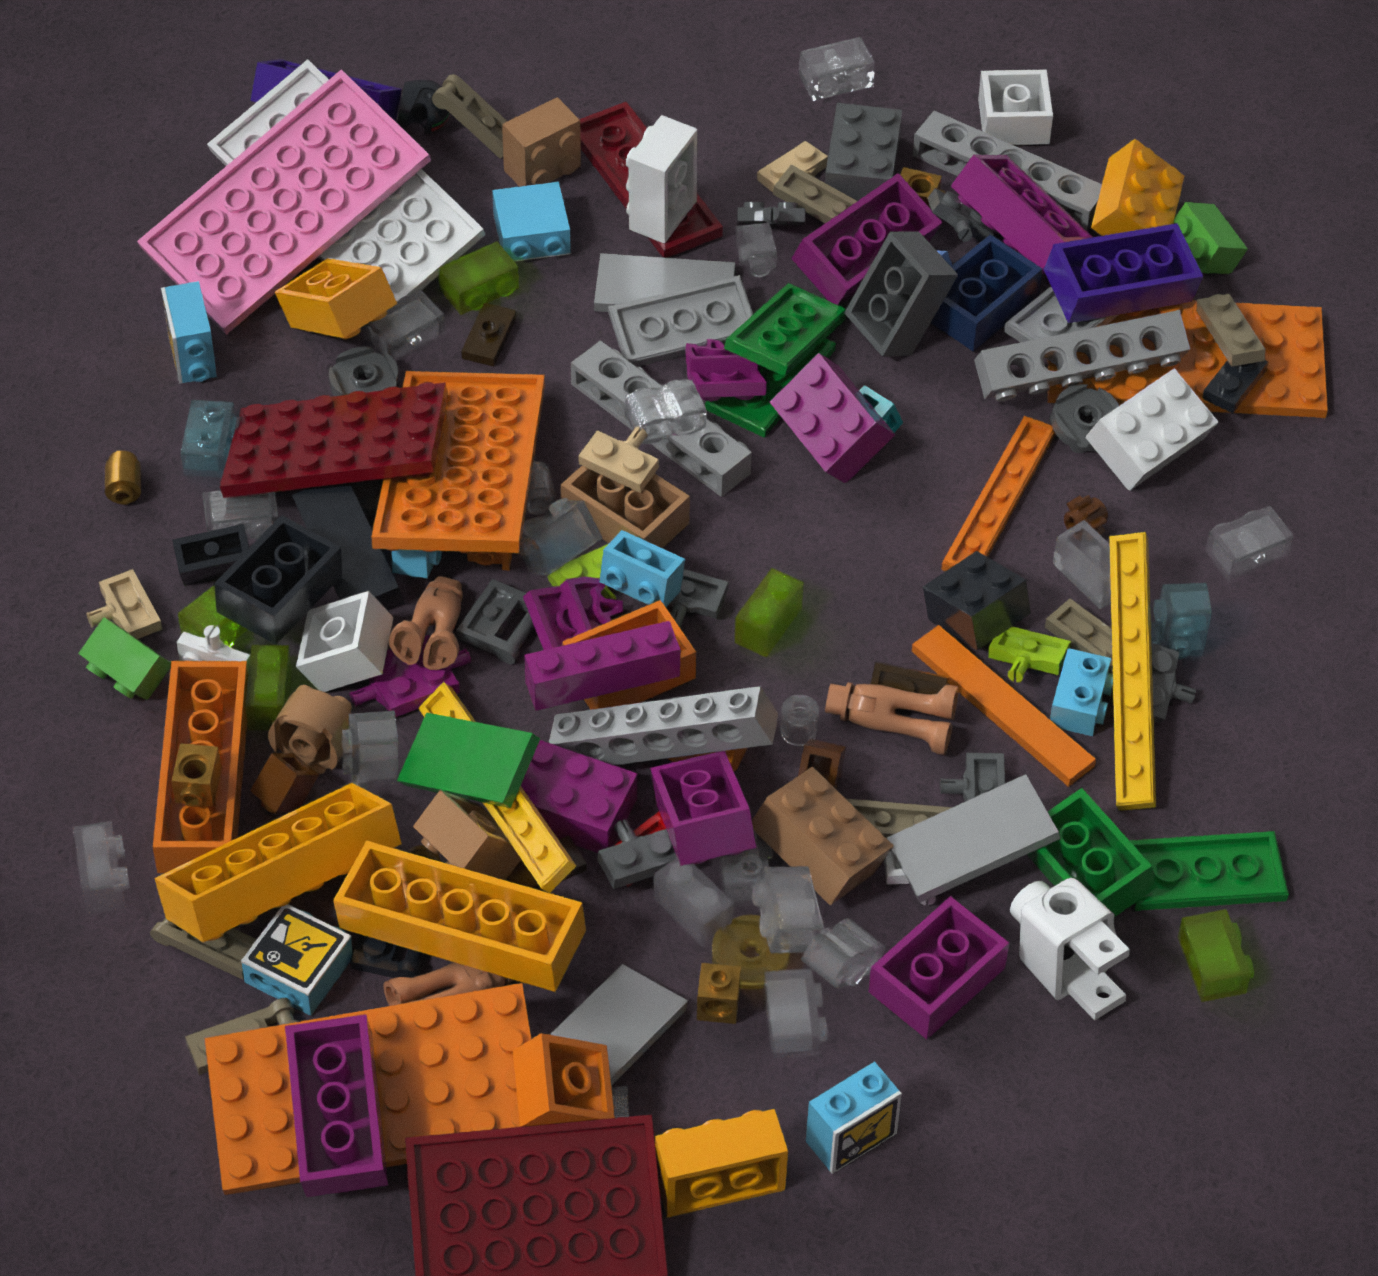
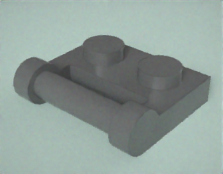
M492 579L457 628V639L496 655L500 661L510 665L514 664L520 655L519 649L534 629V624L523 599L526 593ZM519 609L526 611L527 613L507 641L500 639L499 637Z

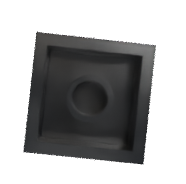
M975 551L923 586L928 619L976 650L1031 614L1026 579L978 551Z

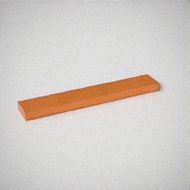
M1027 416L1023 417L942 562V570L947 571L975 551L980 552L986 557L989 556L1056 434L1052 425Z
M940 625L912 644V652L938 675L949 677L948 684L958 686V692L1068 787L1095 767L1096 759Z

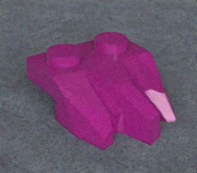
M707 339L706 346L686 343L687 377L689 385L697 398L706 401H717L721 397L734 396L737 399L750 400L754 396L766 395V381L758 371V364L724 349L725 345L719 340Z
M593 577L566 579L560 586L530 590L523 596L543 650L563 646V641L612 621L611 618L623 612V601L604 598L601 595V591L606 588L605 584L599 582L600 578Z

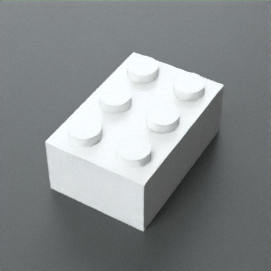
M661 115L653 126H649L646 129L639 145L636 148L633 147L627 155L626 166L628 167L629 178L626 190L629 191V203L626 212L629 215V230L665 244L697 201V129Z
M1174 368L1102 417L1085 438L1123 485L1131 491L1202 441L1219 422Z

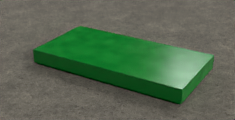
M788 283L726 338L724 349L782 376H786L846 319L844 313L846 309Z
M828 339L823 340L786 376H782L758 364V371L766 381V395L754 396L750 400H741L734 396L721 397L717 401H706L705 410L765 438L781 418L770 401L818 353L829 359L836 349V343Z
M426 713L397 781L408 787L436 793L442 790L464 799L511 808L540 738L530 732Z
M1275 831L1129 840L1152 865L1156 889L1134 903L1135 911L1287 901L1289 894Z

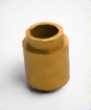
M116 451L110 455L109 460L105 464V495L112 502L125 505L136 501L141 495V464L132 452Z

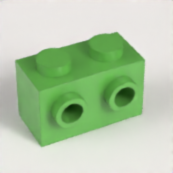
M1185 202L1174 219L1173 224L1178 223L1202 273H1232L1248 250L1215 204Z
M103 617L78 653L89 661L86 666L88 670L103 680L107 675L115 679L117 682L113 687L130 699L136 694L148 700L171 668V662L105 617Z

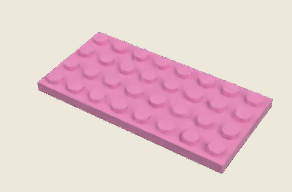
M340 70L137 242L140 248L177 285L199 281L207 316L227 335L272 297L275 291L286 285L431 161L430 155L345 72Z

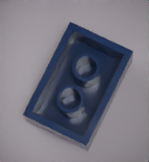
M990 234L951 266L958 276L932 319L931 324L971 351H975L1005 326L1006 322L1039 296L1043 269Z

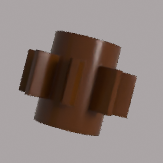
M1079 495L1067 503L1069 511L1064 515V524L1072 536L1076 538L1082 537L1083 539L1089 537L1093 540L1105 532L1102 525L1108 520V511L1102 501L1095 497L1090 498L1089 495L1084 498Z

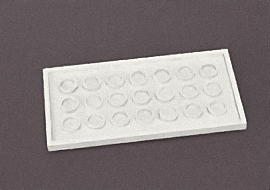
M307 59L207 144L210 151L227 166L329 79ZM421 169L318 256L321 261L329 258L382 267L397 301V304L388 309L387 315L381 319L385 322L484 237L485 232L465 210Z

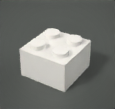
M1047 70L981 71L978 101L982 132L1012 145L1049 144L1053 112Z
M369 591L310 609L307 613L296 667L322 692L381 675L383 673L393 622L392 615Z

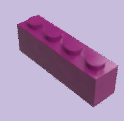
M670 621L526 654L524 655L525 682L535 711L680 677L681 649Z

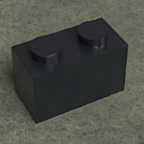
M244 524L172 539L179 574L184 586L219 579L250 548Z

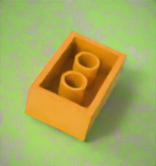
M1136 139L1132 140L1108 159L1091 228L1101 236L1173 224L1185 176L1156 155L1150 148H1147Z
M329 258L275 291L291 328L320 333L326 336L341 337L342 339L356 336L360 333L362 326L368 322L382 319L387 315V310L397 304L382 267Z
M775 1109L767 1111L752 1110L741 1117L727 1120L713 1119L701 1126L684 1130L682 1128H673L667 1130L662 1135L655 1136L659 1192L667 1217L785 1190L788 1149Z

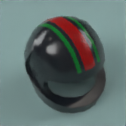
M433 80L406 81L402 91L396 123L406 130L410 123L417 122L423 125L421 122L427 119L426 126L423 125L424 134L433 133L442 128L448 121L450 112L436 107L432 101L433 94L442 86Z

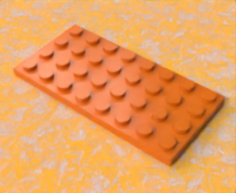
M1197 300L1119 314L1108 323L1113 324L1180 310L1190 350L1181 358L1179 364L1161 367V364L1158 363L1148 365L1149 369L1140 373L1128 374V370L1115 372L1116 376L1107 380L1096 381L1095 377L1082 379L1083 383H1081L1088 385L1087 388L1098 391L1101 388L1107 391L1116 399L1120 406L1175 368L1210 412L1230 413L1202 399L1204 389L1227 359L1197 313ZM1236 303L1264 346L1265 360L1268 361L1267 371L1234 413L1326 418L1328 409L1322 308ZM1142 338L1144 347L1155 351L1154 343L1150 339ZM1109 345L1110 352L1114 356L1123 357L1122 351L1118 346ZM1076 352V356L1081 363L1090 364V359L1085 353ZM1048 360V370L1057 371V365ZM1062 384L1049 386L1048 403H1056L1059 394L1066 389L1062 387Z
M406 371L403 388L418 386L425 382L434 384L446 382L448 399L436 464L432 473L383 479L371 536L372 549H386L389 551L423 550L426 552L459 551L462 553H519L544 397L545 375Z
M513 984L204 1038L224 1195L300 1183L285 1026L367 1015L372 1031L386 1167L407 1164L406 1137L520 1127L513 1050L532 1039L523 984Z

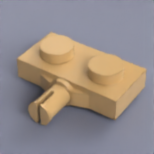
M805 141L757 172V179L773 192L775 184L790 165L815 177L817 173L827 167L828 156Z
M635 427L626 441L617 440L600 431H596L578 456L580 465L639 493L642 492L658 470L659 459L638 449L648 436L643 428L640 430V427Z
M133 569L99 582L100 591L106 600V606L86 613L91 627L98 625L103 617L108 620L112 619L114 623L137 639L162 630L161 620Z

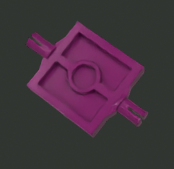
M430 635L425 636L421 654L415 664L409 665L401 661L392 649H389L386 653L383 673L368 678L369 686L351 691V701L357 707L376 699L377 702L386 708L393 719L418 709L443 682L451 686L455 693L458 694L460 693L459 682L452 673V669L470 664L471 657L469 652L464 648L459 651L455 662L448 667L439 670H429L424 667L423 655Z

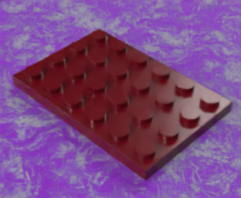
M425 382L418 386L404 388L388 387L384 390L373 392L355 391L348 395L333 397L322 395L309 400H285L278 404H252L246 408H241L220 483L223 498L434 472L448 399L446 382L436 384Z
M652 1114L405 1138L416 1276H668Z

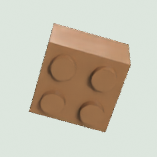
M558 97L502 124L504 171L519 187L549 183L563 175H569L581 167L580 120Z
M442 790L437 793L413 826L424 837L421 843L437 855L442 854L447 859L446 864L506 881L507 876L512 873L521 860L492 815L483 806Z

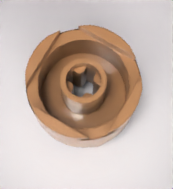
M300 685L291 694L269 729L268 738L271 747L275 752L280 749L283 753H294L318 774H323L329 768L331 770L334 769L356 733V723L351 714L352 705L342 696L333 697L310 686Z

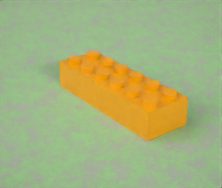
M350 783L154 879L166 919L204 943L219 939L224 935V932L240 924L253 922L257 919L258 915L272 908L287 905L292 898L306 891H314L321 888L324 882L338 875L348 874L366 841L390 848H395L402 843L392 804L356 784Z
M370 841L365 842L333 900L340 929L556 992L586 932L582 902Z

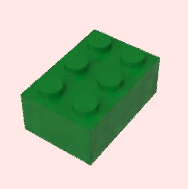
M1083 788L1047 811L1059 832L1060 839L1026 854L1054 886L1068 878H1075L1114 914V917L1156 889L1152 865Z

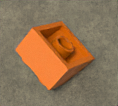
M541 1033L513 1050L520 1127L615 1118L607 1045Z

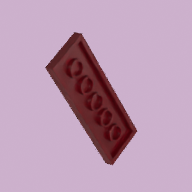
M623 102L579 120L581 150L627 210L629 191L626 190V184L629 178V171L626 166V158L629 151L633 147L636 148L642 141L647 128L629 104ZM697 194V201L665 244L649 237L648 239L663 258H668L723 236V226Z

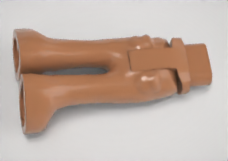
M439 576L434 581L429 582L415 606L412 621H403L392 629L389 637V646L401 661L409 665L415 664L418 661L428 627L435 626L434 633L427 641L424 650V667L429 670H439L455 662L459 653V644L452 632L459 619L463 599L462 585L459 581Z
M850 682L846 686L830 684L825 713L840 715L841 721L849 719L852 723L865 728L899 733L922 739L929 744L932 752L945 756L952 734V723L901 716L896 714L895 710L906 709L954 720L959 688L954 685H945L937 694H922L877 684H856V686Z
M453 962L438 970L420 976L390 979L384 982L383 987L389 1006L502 987L504 984L511 983L513 979ZM446 987H453V988H451V989L445 990V991L440 992V993H438V994H435V995H432V996H429V997H426V998L422 999L423 997H425V996H427V995H429V994H431V993H433V992H435V991H437V990H439V989L446 988Z

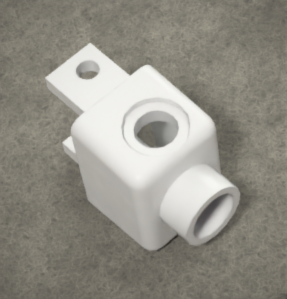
M1068 878L1052 888L1043 881H1035L1023 888L1011 903L1010 913L1020 923L1019 956L1026 967L1056 1000H1060L1070 994L1094 1020L1126 1001V994L1105 973L1109 968L1129 957L1130 949L1116 935L1114 914L1075 878ZM1064 945L1071 948L1074 952V955L1067 960H1063ZM1107 993L1110 996L1107 998H1101L1097 996V994Z

